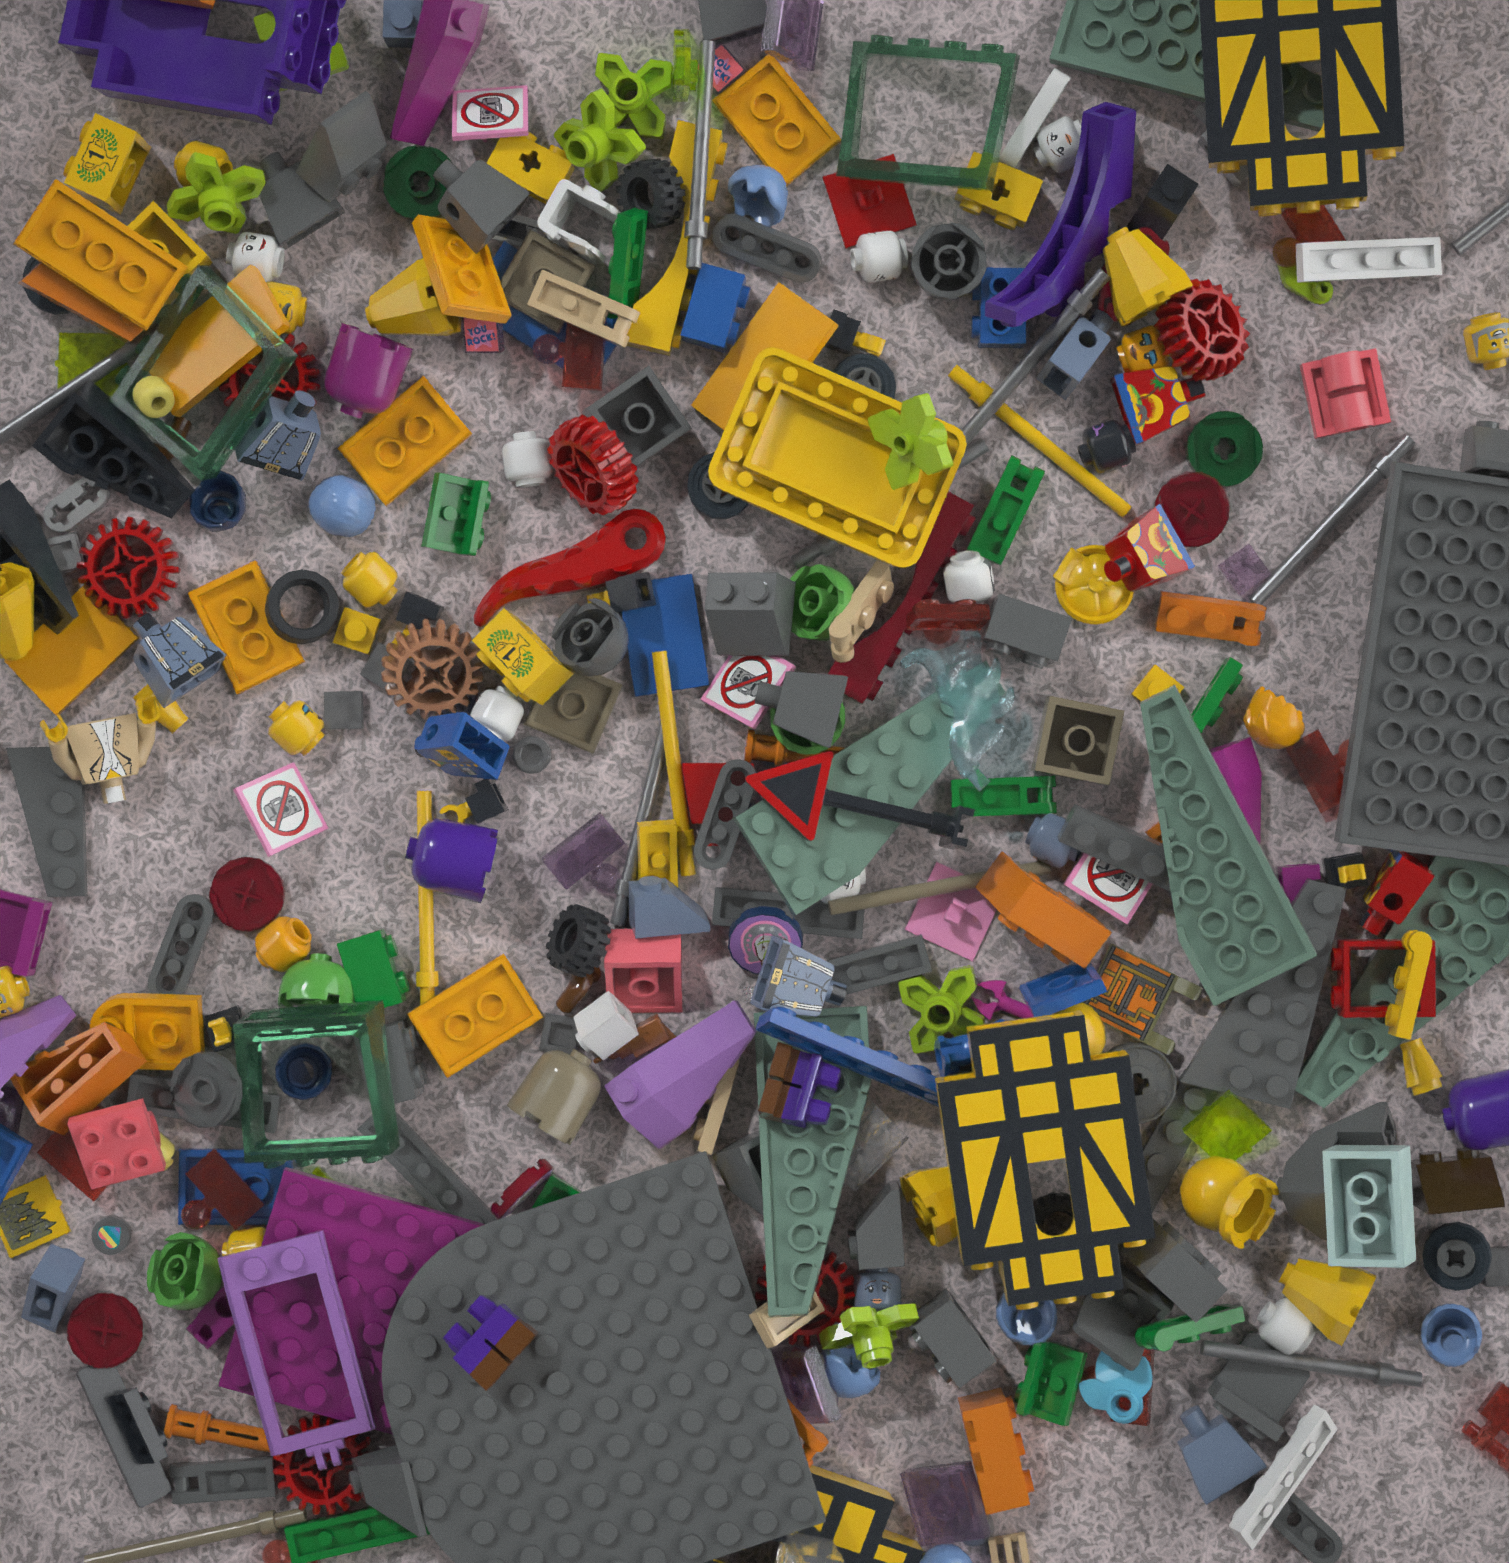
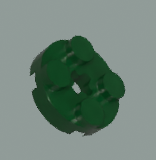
M408 146L394 154L387 163L383 181L384 195L392 209L401 217L413 221L418 214L436 218L443 216L437 206L447 189L433 175L445 160L448 159L450 162L451 160L439 149L430 146ZM416 175L420 178L426 176L431 178L428 182L429 190L425 193L421 190L417 193L411 190L415 186L412 179Z
M1218 411L1206 416L1193 427L1186 442V459L1193 472H1203L1214 477L1224 488L1236 486L1251 476L1261 462L1263 454L1262 438L1257 428L1252 426L1244 416L1232 411ZM1220 439H1226L1227 445L1234 446V453L1228 454L1227 460H1222L1220 454H1215L1214 447L1220 444Z

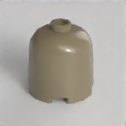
M574 1048L570 1054L560 1050H551L544 1053L534 1064L507 1106L523 1118L527 1116L537 1123L540 1122L538 1128L563 1143L571 1145L601 1091L599 1076L589 1067L593 1060Z

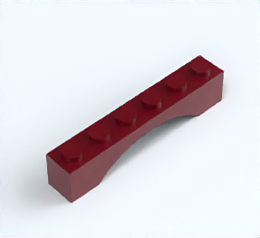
M948 491L923 552L916 562L913 580L903 602L893 616L877 631L853 645L854 656L850 661L837 662L835 660L828 674L848 677L844 692L845 696L861 705L866 698L872 702L884 683L878 679V676L884 666L890 669L893 667L902 651L896 644L903 633L911 635L921 617L914 612L921 600L927 603L930 601L939 585L938 582L933 580L940 567L944 568L946 564L951 563V556L956 555L958 551L952 548L958 534L966 537L976 517L970 514L974 507L971 503Z

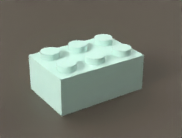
M1334 1145L1323 1150L1328 1266L1405 1268L1416 1261L1410 1145Z

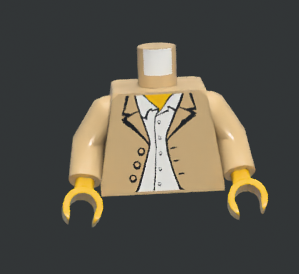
M141 698L136 700L135 705L138 718L136 713L67 726L61 715L58 714L56 715L59 721L58 725L51 729L42 720L40 727L48 738L53 761L72 780L81 781L82 785L99 782L104 804L126 800L122 777L139 773V768L146 765L155 742L156 720H158L161 714L156 698H154V706L148 710L143 709Z

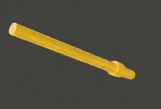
M956 365L948 375L949 378L970 394L969 399L979 407L985 403L994 391L983 380L981 383L978 382L959 365ZM1004 403L995 413L1003 422L1120 517L1123 518L1132 506L1007 404Z
M667 650L652 652L673 819L677 824V850L681 876H691L696 874L692 845H695L694 829H690Z
M417 791L418 837L421 828L428 821L432 820V791ZM418 885L420 971L416 972V987H420L421 1005L435 996V987L439 986V971H435L433 891Z

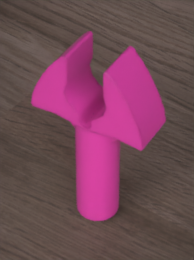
M987 980L977 983L980 987L992 990L994 996L998 998L997 1002L984 1003L977 998L971 997L977 1009L987 1019L991 1020L993 1012L999 1010L1021 1019L1034 1017L1026 1004L1006 996L1003 990L1006 981Z

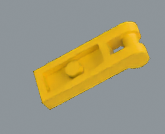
M1409 930L1402 937V946L1407 952L1404 965L1398 966L1394 977V988L1398 989L1395 1004L1390 1003L1385 1018V1025L1389 1026L1388 1034L1411 1040L1432 948L1431 937L1427 933L1418 930Z

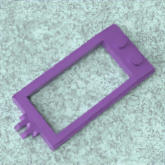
M324 1230L218 1257L226 1296L271 1456L305 1448L308 1458L315 1456L319 1471L327 1469L324 1453L330 1452L334 1467L342 1465L339 1449L346 1447L344 1437L376 1429V1423L334 1274ZM316 1273L356 1418L284 1437L244 1291Z

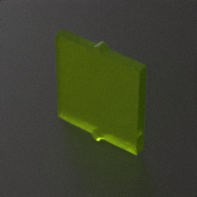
M59 332L58 360L55 361V366L58 367V389L124 346L125 342L109 333ZM124 363L94 384L108 396H124V369L128 367V363Z
M1230 1090L1225 1092L1209 1107L1204 1106L1202 1112L1182 1128L1183 1132L1210 1157L1220 1156L1235 1161L1244 1153H1250L1252 1147L1272 1131L1265 1121Z

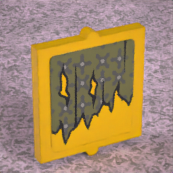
M46 1175L8 1191L0 1205V1237L10 1259L71 1232L60 1207L62 1201L56 1198Z

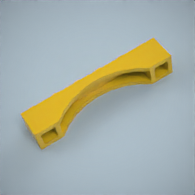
M680 120L677 121L669 160L670 165L675 166L678 170L676 176L682 177L684 183L680 184L681 189H685L686 196H682L685 206L683 209L684 219L681 239L674 259L664 276L648 294L633 305V309L639 311L640 315L636 324L632 323L627 333V336L630 338L626 345L667 356L671 355L672 347L680 348L682 340L680 334L683 326L678 325L681 311L687 312L693 290L687 289L690 274L697 275L698 270L686 268L688 239L684 238L685 222L689 221L695 124ZM710 128L705 209L707 201H715L719 180L713 179L716 164L723 166L728 143L722 142V130ZM705 215L704 222L708 223V227L710 223V216Z

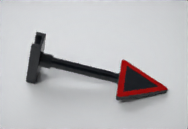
M832 751L823 752L745 777V782L808 841L814 840L821 808L823 805L928 829V833L940 836V847L952 850L967 847L968 839L957 837V835L962 833L964 825H960L961 820L973 817L975 809L958 806L947 809L946 814L932 811L929 814L828 790L826 785L833 759Z

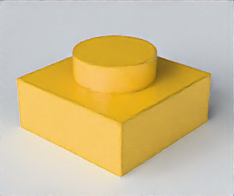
M344 607L333 643L370 655L381 619Z
M1154 664L1132 691L1131 695L1141 702L1173 685L1176 686L1179 693L1185 687Z

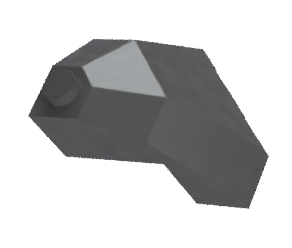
M1376 1103L1315 1131L1286 1161L1283 1177H1279L1277 1181L1279 1189L1278 1198L1283 1200L1289 1216L1320 1239L1327 1241L1322 1151L1334 1145H1394L1396 1141V1125L1388 1103Z

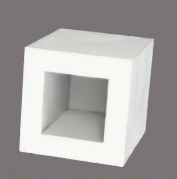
M609 991L573 1017L578 1030L575 1037L580 1046L586 1052L592 1050L602 1060L608 1058L639 1035L631 1011Z

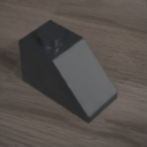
M1167 164L1126 226L1129 232L1141 227H1148L1163 240L1199 184Z

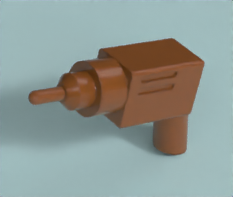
M655 1014L636 1024L639 1035L608 1058L615 1060L620 1057L623 1060L632 1054L637 1058L661 1044H666L677 1036L662 1022L659 1015ZM600 1057L593 1060L595 1064L603 1061Z

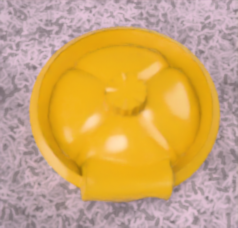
M1088 545L1078 549L1071 547L1057 571L1053 574L1056 595L1060 605L1067 614L1082 623L1104 624L1118 618L1128 608L1133 598L1134 592L1127 590L1122 580L1112 582L1105 575L1104 564L1110 560L1105 551V546Z

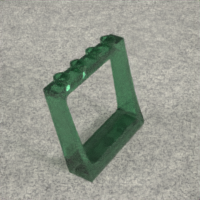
M871 35L870 42L853 41L844 125L836 176L846 179L993 191L1020 55L1004 53L1003 45L983 43L981 51L966 50L967 43L960 41H944V48L930 47V40L922 38H908L907 45L893 44V37L884 35ZM882 56L1000 66L1001 74L981 161L977 167L962 168L859 158L867 62L871 57Z
M198 265L192 275L187 273L179 280L175 287V291L179 294L172 306L166 304L159 311L155 318V322L159 326L152 336L148 334L139 341L135 348V353L139 356L132 367L127 365L118 373L115 383L119 387L110 399L114 405L164 446L201 481L217 477L298 357L208 265ZM206 288L262 348L264 355L202 450L199 451L160 418L145 416L134 403L132 394L136 383L147 376L203 289Z
M383 1000L251 1010L233 1024L237 1072L242 1081L243 1097L240 1104L245 1163L263 1162L264 1168L271 1169L279 1167L289 1160H295L298 1167H306L315 1164L319 1159H328L330 1165H340L350 1161L352 1157H361L363 1163L369 1164L382 1160L385 1155H391L400 1147L388 1061ZM356 1036L360 1042L376 1135L268 1140L264 1130L262 1041Z

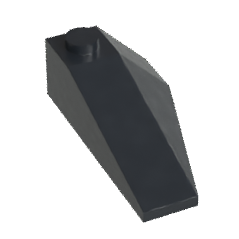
M91 380L71 395L32 445L61 471L72 476L75 474L94 481L95 486L105 490L108 488L128 496L130 501L171 519L195 491L125 410Z
M7 480L0 485V564L11 562L30 569L34 580V616L58 635L79 615L34 509L11 480Z

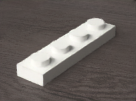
M1440 237L1295 244L1297 283L1442 275Z
M1313 1405L1308 1414L1300 1419L1296 1431L1286 1445L1278 1450L1274 1462L1265 1475L1257 1480L1254 1490L1246 1502L1235 1511L1229 1528L1242 1545L1251 1550L1255 1548L1337 1431L1336 1425L1326 1410Z

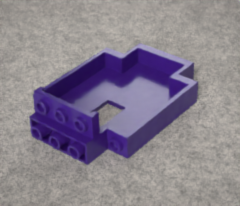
M67 0L58 43L73 53L97 57L91 87L106 97L272 125L274 114L278 112L280 107V88L322 95L323 86L330 77L329 59L331 49L338 40L339 29L337 22L340 9L344 7L346 0H216L265 8L273 13L276 22L275 30L268 40L258 44L206 36L211 9L160 0Z

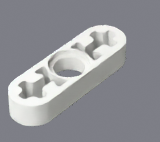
M1056 68L1053 69L998 159L999 162L1013 168L1017 167L1071 77Z

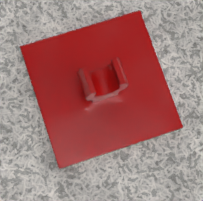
M894 154L822 177L845 249L857 245L858 238L862 234L882 231L898 232L917 226Z

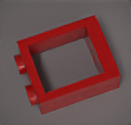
M1337 939V948L1331 949L1330 957L1332 971H1337V986H1332L1331 988L1332 1008L1337 1009V1015L1344 1018L1386 1017L1389 1005H1351L1350 950H1405L1402 946V939ZM1432 940L1431 953L1416 1017H1436L1435 940Z

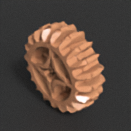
M441 618L437 621L436 627H430L429 620L424 619L422 621L423 628L419 630L416 629L414 624L410 623L408 625L409 635L407 636L397 631L395 637L398 644L388 643L386 650L389 656H384L381 660L382 666L386 668L381 672L382 681L388 683L385 686L386 693L389 696L395 695L394 703L396 706L400 707L406 704V712L409 715L420 709L421 718L424 720L429 716L430 711H435L436 716L443 715L442 710L449 709L450 713H457L455 705L457 703L468 707L470 702L466 694L477 695L479 690L475 683L483 681V673L479 669L484 666V663L476 655L480 649L475 643H470L472 640L471 635L467 631L459 635L460 629L455 623L446 630L445 622ZM433 645L441 646L436 650H427L424 648L426 646ZM411 656L416 669L411 673L412 678L406 683L402 677V670L406 660ZM460 656L463 660V667L458 679L454 682L448 671L454 666L453 661ZM425 665H426L427 667L430 666L432 669H436V668L439 667L440 673H439V672H435V671L432 670V669H429V670L426 672ZM432 688L441 690L439 692H425Z

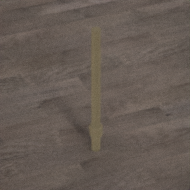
M1015 861L1027 873L1031 871L1037 876L1051 874V866L1042 861L1025 864ZM986 871L829 900L830 915H836L974 889Z
M299 1508L278 1513L275 1510L259 1513L256 1518L88 1554L84 1556V1563H123L259 1532L262 1535L277 1533L279 1528L307 1522L306 1509L302 1511Z

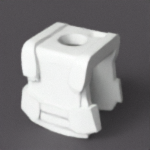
M562 179L557 184L541 212L537 224L550 241L566 250L570 248L578 252L577 256L594 265L597 262L603 265L606 258L596 247L561 228L576 202L590 208L612 222L617 218V214L621 212L616 207L603 201L606 196L595 188L586 185L582 189L576 184Z

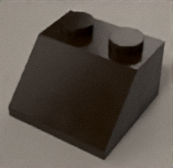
M1465 1147L1456 1149L1455 1156L1442 1157L1441 1151H1427L1418 1153L1419 1159L1411 1160L1413 1205L1426 1214L1434 1215L1505 1207L1503 1193L1491 1156L1479 1153V1150H1471Z

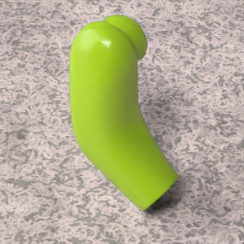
M1293 246L1274 251L1280 279L1286 289L1318 305L1325 304L1331 300L1333 286L1329 281L1297 283L1296 253Z

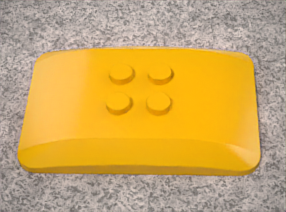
M771 347L759 352L753 362L709 464L708 476L713 486L731 496L898 568H906L915 564L923 552L964 456L967 442L965 435L959 428L935 417L934 420L940 421L946 428L948 436L947 446L953 460V466L931 475H927L920 469L917 482L893 490L885 472L892 448L874 440L868 418L888 409H894L897 413L901 414L902 402L782 349Z

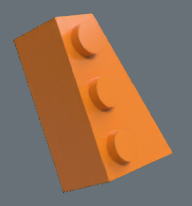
M39 263L18 282V284L47 298L54 304L65 308L125 343L131 342L143 331V329L42 263Z
M1001 851L975 886L1001 913L998 916V920L1015 932L1021 927L1026 931L1024 936L1040 948H1043L1045 944L1052 947L1050 952L1066 965L1074 961L1081 967L1086 968L1112 933L1091 913L1061 892H1056L1041 882L1040 877L1031 871L1027 873L1021 869L1003 851Z
M104 1022L66 1040L65 1045L49 1053L43 1051L34 1055L35 1059L26 1063L29 1068L21 1077L14 1074L10 1080L37 1125L65 1135L69 1131L67 1125L69 1117L92 1111L147 1060L129 1033Z
M1000 1387L958 1397L986 1515L1030 1505L1028 1493L1035 1491L1030 1470H1022L1019 1456L1026 1455L1021 1433L1014 1434L1011 1419L1017 1418L1012 1396L1005 1397Z

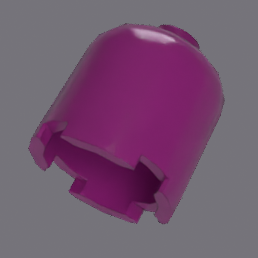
M341 323L325 375L324 384L326 392L333 400L342 404L340 412L361 419L363 412L371 414L384 412L395 399L414 349L376 333L370 335L360 331L358 327Z

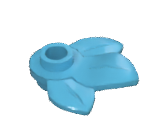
M1101 1351L1096 1361V1379H1088L1079 1383L1081 1395L1090 1407L1105 1410L1114 1421L1122 1424L1131 1423L1141 1415L1143 1410L1142 1397L1152 1387L1153 1376L1150 1363L1145 1356H1142L1139 1365L1135 1370L1130 1371L1114 1362L1111 1357ZM1120 1397H1126L1130 1400V1410L1120 1408L1118 1404Z

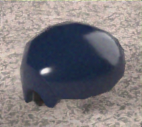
M222 470L204 473L200 484L195 488L194 493L189 499L191 516L199 527L217 533L235 527L241 521L246 511L245 492L233 475ZM221 502V503H225V504H227V505H214V504Z
M307 1042L292 1044L283 1050L277 1059L275 1079L278 1087L288 1097L302 1101L318 1097L331 1082L332 1061L320 1046ZM303 1061L309 1063L312 1066V1078Z

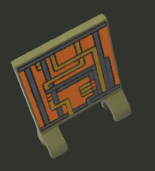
M1111 943L1097 970L1107 992L1083 1001V1003L1090 1005L1100 1016L1104 1024L1170 1055L1174 1050L1175 1042L1153 1031L1172 990L1192 1000H1197L1202 992V988Z

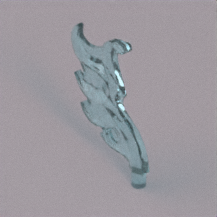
M955 620L954 625L961 631L956 643L936 651L927 648L916 649L900 661V667L906 669L914 663L923 665L929 672L941 703L953 709L954 716L949 736L950 754L963 780L967 778L980 792L991 781L978 768L980 766L979 760L982 754L994 746L1002 736L1005 726L1002 723L997 724L995 720L1008 713L1014 703L1015 696L1013 687L1007 689L1005 696L998 694V683L1001 677L1000 662L998 658H994L991 667H986L982 663V640L977 628L968 621Z

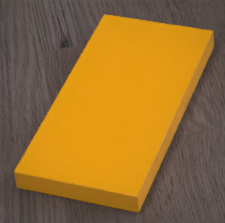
M57 179L53 181L13 243L14 246L144 331L148 330L188 266Z
M250 264L156 342L150 350L144 352L141 358L151 376L162 378L172 389L175 402L170 412L174 416L181 417L291 326L259 269Z
M778 282L691 406L724 430L759 352L766 348H779L813 363L839 325Z

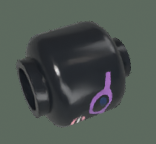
M1113 419L1085 429L1082 434L1083 444L1077 446L1084 467L1091 465L1093 470L1101 475L1127 466L1131 462L1132 453L1136 452V446L1126 424L1120 425L1118 421Z

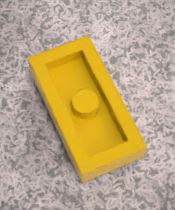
M675 820L637 822L638 880L645 876L666 878L678 887L677 824Z

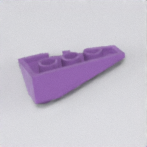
M61 995L0 1019V1099L4 1095L1 1088L14 1074L21 1077L29 1068L26 1062L36 1050L46 1049L77 1016Z
M734 1000L632 1064L604 1087L622 1117L658 1149H662L692 1126L697 1119L696 1114L707 1099H711L717 1090L715 1088L728 1068L734 1066L757 1031L738 1000Z

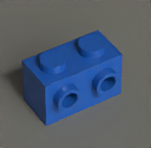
M702 263L680 334L683 342L726 353L728 344L735 345L740 329V323L735 322L738 308H746L751 287L745 286L746 277L744 274Z
M986 267V272L979 286L972 291V301H979V316L972 315L971 338H978V348H1024L1026 344V321L1017 327L1004 326L1000 321L985 316V302L1003 291L1025 268Z

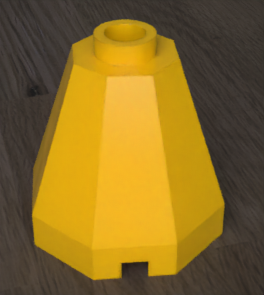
M1124 227L1107 237L1109 244L1104 247L1103 253L1107 274L1111 277L1109 286L1114 313L1122 327L1140 320L1154 309L1158 310L1159 306L1171 299V295L1193 286L1186 272L1139 229L1129 232L1128 228Z
M424 258L415 261L369 297V306L365 308L369 325L373 329L376 328L380 334L449 336L461 332L462 317L443 315L441 313Z
M8 562L0 564L2 570L0 571V658L14 661L26 656L33 646L34 580L29 568Z
M948 1166L913 1170L899 1177L906 1202L908 1203L912 1200L913 1207L918 1218L914 1219L931 1246L941 1247L952 1241L957 1236Z
M1299 1258L1296 1265L1288 1261L1278 1282L1285 1285L1282 1293L1329 1340L1342 1346L1376 1280V1276L1360 1268L1328 1266L1326 1262Z

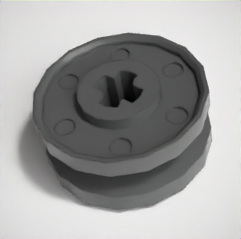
M1127 1042L1114 1046L1108 1052L1125 1050L1130 1056L1132 1077L1133 1074L1137 1073L1138 1077L1144 1079V1084L1138 1085L1135 1092L1139 1124L1157 1119L1169 1109L1176 1096L1177 1078L1173 1065L1163 1053L1145 1043Z

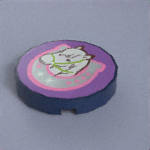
M767 906L747 909L741 913L740 918L735 923L733 921L729 930L728 949L732 959L742 969L759 975L772 935L802 948L803 933L800 924L794 917L792 920L789 916L785 915V911Z

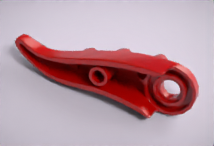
M634 508L622 511L602 528L577 544L555 554L527 562L502 576L490 588L478 605L474 614V624L478 627L485 626L498 610L515 601L588 591L605 587L606 581L617 579V577L644 572L646 568L659 560L665 549L666 536L663 525L655 515L646 510ZM639 528L645 532L647 540L641 549L634 550L625 544V535L630 529Z

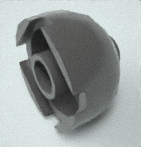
M960 223L941 224L930 227L918 238L912 251L911 269L915 281L925 293L937 299L955 300L969 295L979 286L986 272L987 256L983 241L972 229Z
M593 598L588 599L591 603L580 606L578 603L570 606L559 617L552 632V638L555 640V650L552 648L553 655L566 668L583 676H599L613 670L622 661L629 641L627 627L622 617L606 601Z

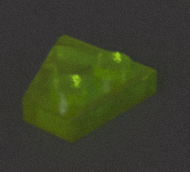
M674 29L673 102H688L689 91H696L698 60L691 59L689 29Z

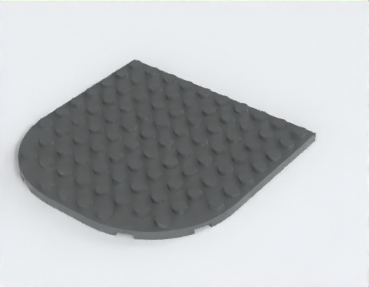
M1391 462L1336 824L1335 842L1509 866V479Z
M707 1151L470 1230L436 1252L409 1282L397 1303L385 1337L382 1356L383 1397L400 1458H406L410 1465L424 1524L440 1548L454 1563H704L826 1522L820 1498L771 1348H766L749 1317V1314L758 1308ZM480 1295L491 1299L498 1306L504 1303L521 1320L539 1332L487 1391L453 1359L456 1353L450 1349L443 1339L456 1322H459L472 1335L479 1329L482 1324L467 1310Z

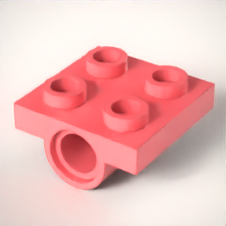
M1376 348L1360 352L1349 351L1322 358L1321 360L1299 365L1315 439L1391 423Z
M143 1098L69 1117L67 1125L91 1190L165 1171L166 1162L160 1148L161 1138L158 1124L153 1112L147 1111Z

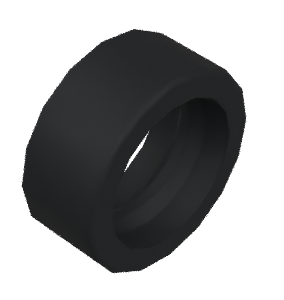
M304 569L288 572L277 579L267 595L265 604L267 622L275 634L287 642L301 645L316 642L326 635L336 621L339 610L337 592L329 580L317 572ZM299 585L309 586L316 590L324 603V613L321 620L313 627L305 629L295 628L288 624L281 616L279 607L281 597L285 591Z

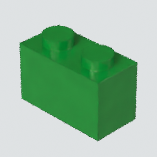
M381 929L337 943L344 970L351 981L353 998L359 1016L406 1001L405 993L410 992V987L404 970L397 971L393 957L399 954L392 934L386 936L385 930Z

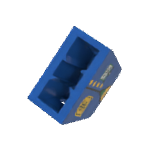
M466 712L429 717L422 734L416 738L414 744L415 752L419 757H425L447 774L498 780L510 748L507 743Z

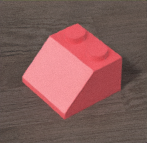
M611 929V933L608 935L610 944L605 947L607 953L604 957L606 992H611L631 1013L682 1012L681 934L635 939L632 929Z

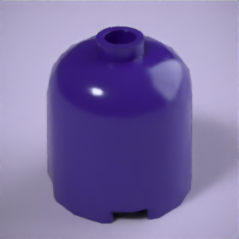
M447 819L428 821L421 828L417 838L410 836L405 859L412 860L411 873L414 880L425 889L481 903L486 890L483 887L486 872L490 873L498 830Z
M1509 1069L1458 1081L1449 1092V1107L1442 1108L1446 1131L1454 1130L1458 1141L1464 1147L1471 1150L1509 1146Z

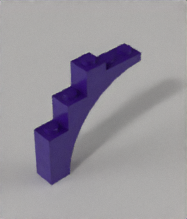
M1103 102L1083 111L1080 142L1073 174L1053 226L1038 252L1021 274L1003 291L985 302L986 317L998 320L1002 325L1008 327L1020 326L1028 319L1046 313L1048 316L1058 317L1069 304L1067 299L1076 289L1080 291L1084 287L1085 263L1102 254L1104 247L1108 245L1110 209L1116 207V204L1132 197L1136 127L1135 109Z

